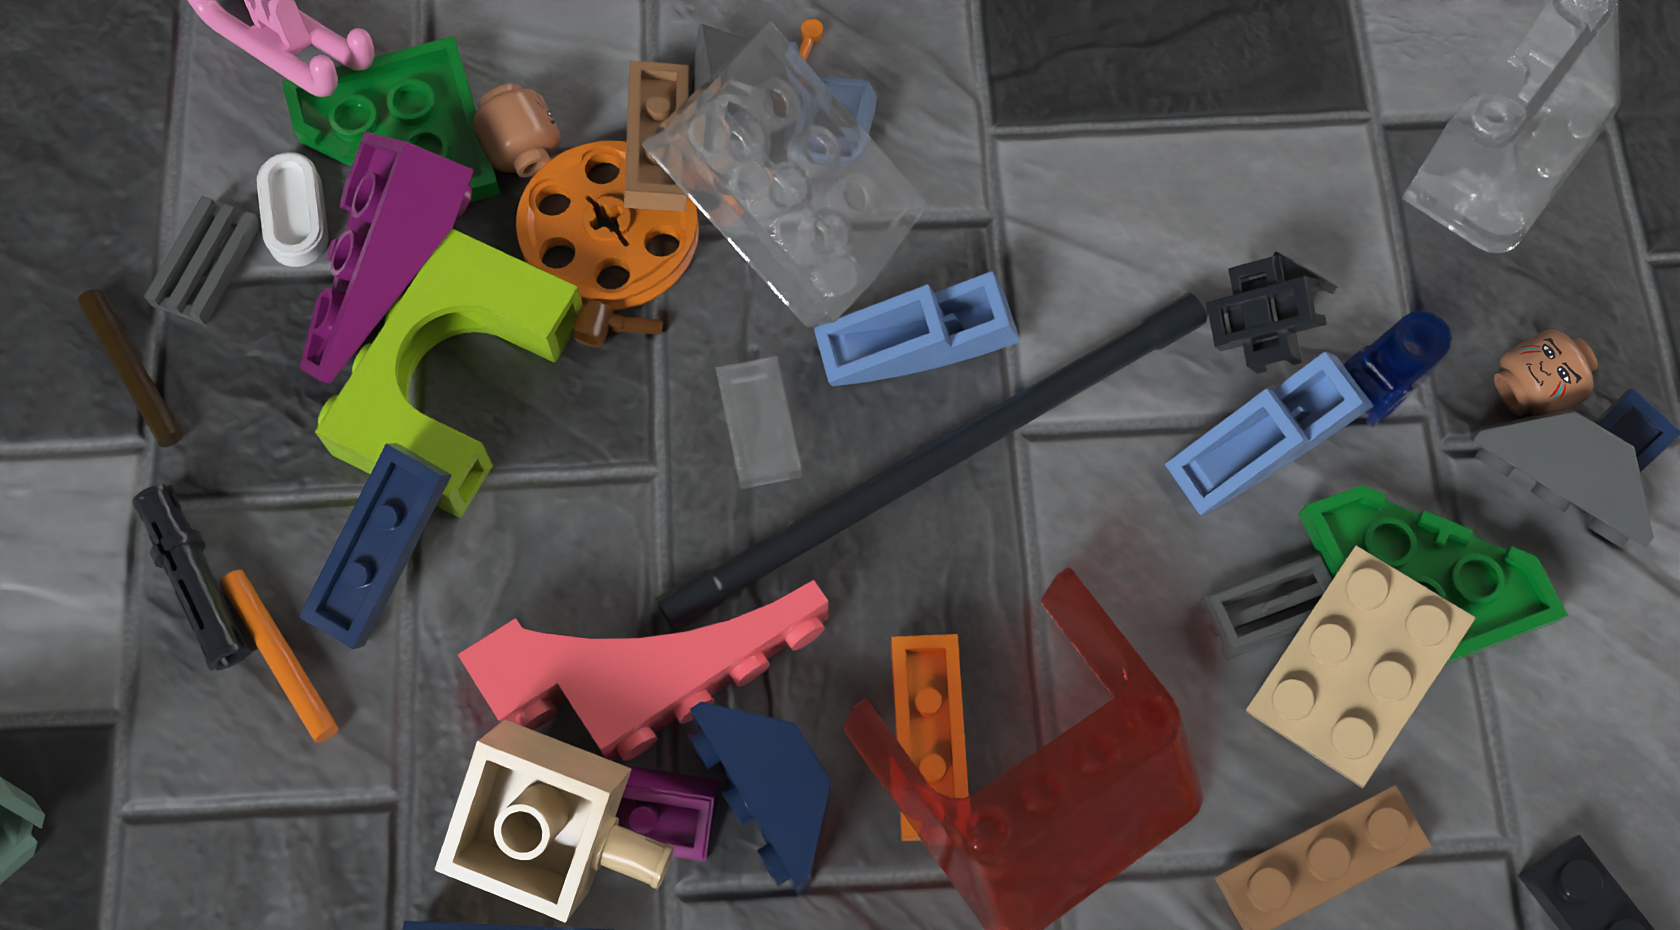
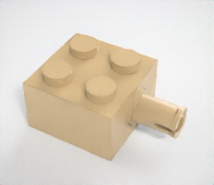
M504 719L477 741L435 871L566 923L589 893L596 871L601 866L647 883L652 888L658 890L670 865L675 846L669 843L666 845L618 826L619 818L615 816L632 770L631 768Z

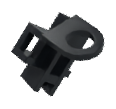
M1277 251L1271 257L1228 268L1233 295L1206 302L1215 348L1225 351L1243 346L1246 365L1257 374L1267 372V364L1283 360L1288 361L1292 365L1302 363L1296 332L1327 325L1325 315L1315 313L1312 294L1326 291L1333 295L1338 286ZM1266 273V276L1249 280V277ZM1272 299H1274L1278 321L1276 322L1274 321L1270 301ZM1227 313L1231 328V333L1229 334L1227 333L1226 322L1224 317V314ZM1278 335V338L1261 342V339Z

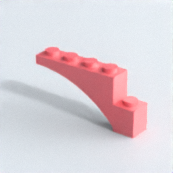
M813 580L772 604L732 620L683 633L637 639H587L541 633L523 629L517 618L460 652L458 656L500 723L505 719L535 730L551 720L558 712L556 705L567 699L604 758L613 761L620 756L623 761H629L653 746L658 739L655 733L674 720L678 719L681 724L692 721L690 708L700 702L713 704L714 700L711 696L732 682L737 687H742L754 681L769 668L770 663L768 659L784 648L790 646L793 651H797L817 639L825 630L823 623L829 620V601Z

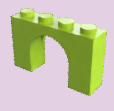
M451 229L418 271L405 294L401 293L389 308L385 317V325L373 343L366 344L359 351L353 363L352 375L339 395L329 398L323 406L315 433L332 456L371 474L386 443L402 445L452 475L436 507L462 518L493 464L482 442L420 413L410 404V381L417 364L439 342L455 335L472 332L498 336L556 363L574 334V324L583 306L578 287L457 230Z

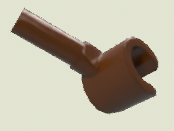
M591 301L581 307L574 324L575 331L573 337L583 345L602 347L609 330L619 333L631 332L662 335L663 320L624 317L623 315L614 314L609 307L602 303Z

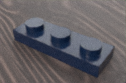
M386 443L299 617L351 649L365 646L452 475L398 443Z

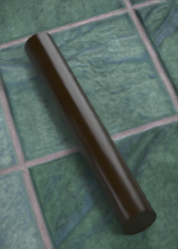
M91 289L82 293L78 298V303L160 447H169L178 443L182 439L183 433L104 295L98 289Z

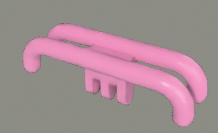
M187 0L197 15L215 32L317 97L330 96L337 88V72L334 63L328 56L355 71L369 68L374 60L373 42L366 30L355 28L349 32L347 39L300 11L294 0H244L254 23L251 27L228 13L216 0ZM310 45L328 55L319 54L314 56L310 64L296 57L297 54Z

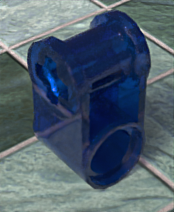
M1416 311L1405 315L1375 342L1363 347L1343 365L1373 404V407L1365 412L1368 414L1366 422L1372 428L1384 421L1419 385L1427 380L1449 351L1452 342L1450 328L1436 314ZM1408 341L1417 344L1423 349L1426 356L1414 355L1408 351L1404 342Z

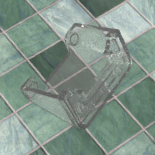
M1548 0L1527 35L1508 60V62L1516 67L1522 64L1525 70L1526 82L1518 96L1527 101L1528 104L1524 108L1510 98L1496 92H1481L1468 98L1446 125L1402 199L1484 251L1502 253L1514 248L1525 236L1618 110L1621 102L1618 0Z

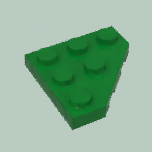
M454 36L376 56L372 65L365 70L355 71L344 65L335 67L338 84L336 91L330 96L317 97L290 80L281 81L293 130L300 143L352 167L364 132L405 141L473 169L474 171L469 182L472 186L470 202L501 194L492 163L488 160L472 126L476 107Z
M1360 485L1307 504L1298 513L1316 552H1321L1333 579L1354 547L1358 546L1476 617L1445 665L1553 625L1568 616L1537 556L1513 546L1505 550L1472 536L1474 530L1425 510L1418 514L1385 500L1386 494L1367 486Z

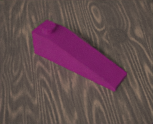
M364 132L345 183L339 206L350 211L346 231L339 240L334 239L330 242L326 258L327 261L331 262V273L334 276L332 288H325L316 299L299 369L318 381L331 384L453 228L456 217H460L465 212L472 194V186L469 182L474 171L473 169L411 143Z

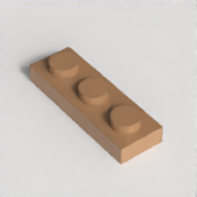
M630 60L624 208L686 211L689 65Z
M1395 785L1220 874L1215 880L1243 930H1272L1432 847Z

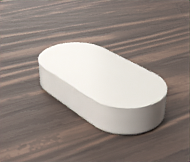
M294 152L275 155L261 166L257 175L263 240L272 256L278 262L291 267L305 266L316 261L325 252L329 241L322 181L314 164L306 156Z

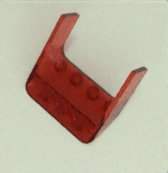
M1067 567L1055 576L1041 598V603L1114 698L979 792L965 798H950L938 793L926 781L866 698L853 706L844 725V731L985 930H1044L1188 824L1200 811L1203 801L1201 782L1177 704L1070 567Z

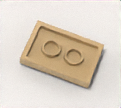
M1355 546L1247 707L1246 712L1363 789L1476 617L1360 547Z

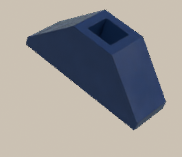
M698 703L690 708L694 724L697 728L687 734L705 767L709 769L718 763L730 782L731 786L723 790L722 794L740 825L744 827L753 821L765 840L766 845L759 848L757 853L776 885L780 886L789 880L796 894H801L810 887L831 797L832 781L796 723L710 703Z

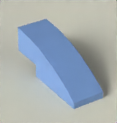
M993 271L935 293L927 284L814 327L827 379L832 386L864 383L917 373L981 356L1020 342L1003 287Z
M1323 352L1274 390L1267 388L1168 461L1165 466L1197 512L1204 516L1301 457L1373 407V404L1337 356Z

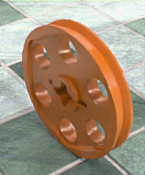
M625 141L587 143L571 148L551 159V162L546 163L538 170L526 186L521 196L516 216L517 238L526 263L577 286L583 306L591 301L599 302L609 307L612 311L642 305L670 289L690 265L696 252L699 238L697 206L688 181L685 212L624 208ZM601 163H611L620 169L617 178L606 184L594 183L587 176L594 166ZM561 194L571 200L566 211L559 215H545L538 210L540 202L549 195ZM595 208L598 210L599 215L602 218L606 217L609 222L614 223L618 221L622 242L614 231L610 232L606 227L599 228ZM660 234L672 235L680 242L679 247L674 253L663 257L654 256L649 253L646 246L651 238ZM555 246H566L575 251L573 261L562 268L553 269L547 267L542 263V258L550 248ZM611 266H620L630 273V278L620 288L605 289L596 282L600 272Z

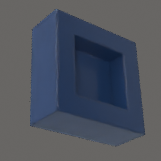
M1628 389L1594 422L1634 446L1640 472L1680 435V430L1635 389Z

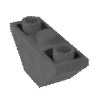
M1568 408L1548 414L1533 415L1479 426L1470 435L1469 438L1472 442L1481 447L1475 458L1506 477L1510 476L1514 468L1537 481L1531 492L1562 512H1565L1571 503L1594 516L1588 527L1622 548L1630 538L1646 548L1654 538L1634 446L1576 411Z

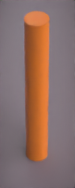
M238 569L226 574L219 584L314 742L321 743L328 740L338 732L339 727L245 572Z

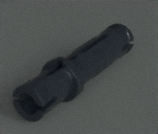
M158 484L142 490L133 498L132 504L141 521H143L153 545L149 553L156 567L164 568L166 575H168L190 627L201 646L200 648L209 669L214 670L216 668V670H222L241 662L251 651L247 643H245L241 632H239L216 579L208 567L207 560L203 554L206 545L200 532L191 529L181 510L172 485L166 487L165 484Z

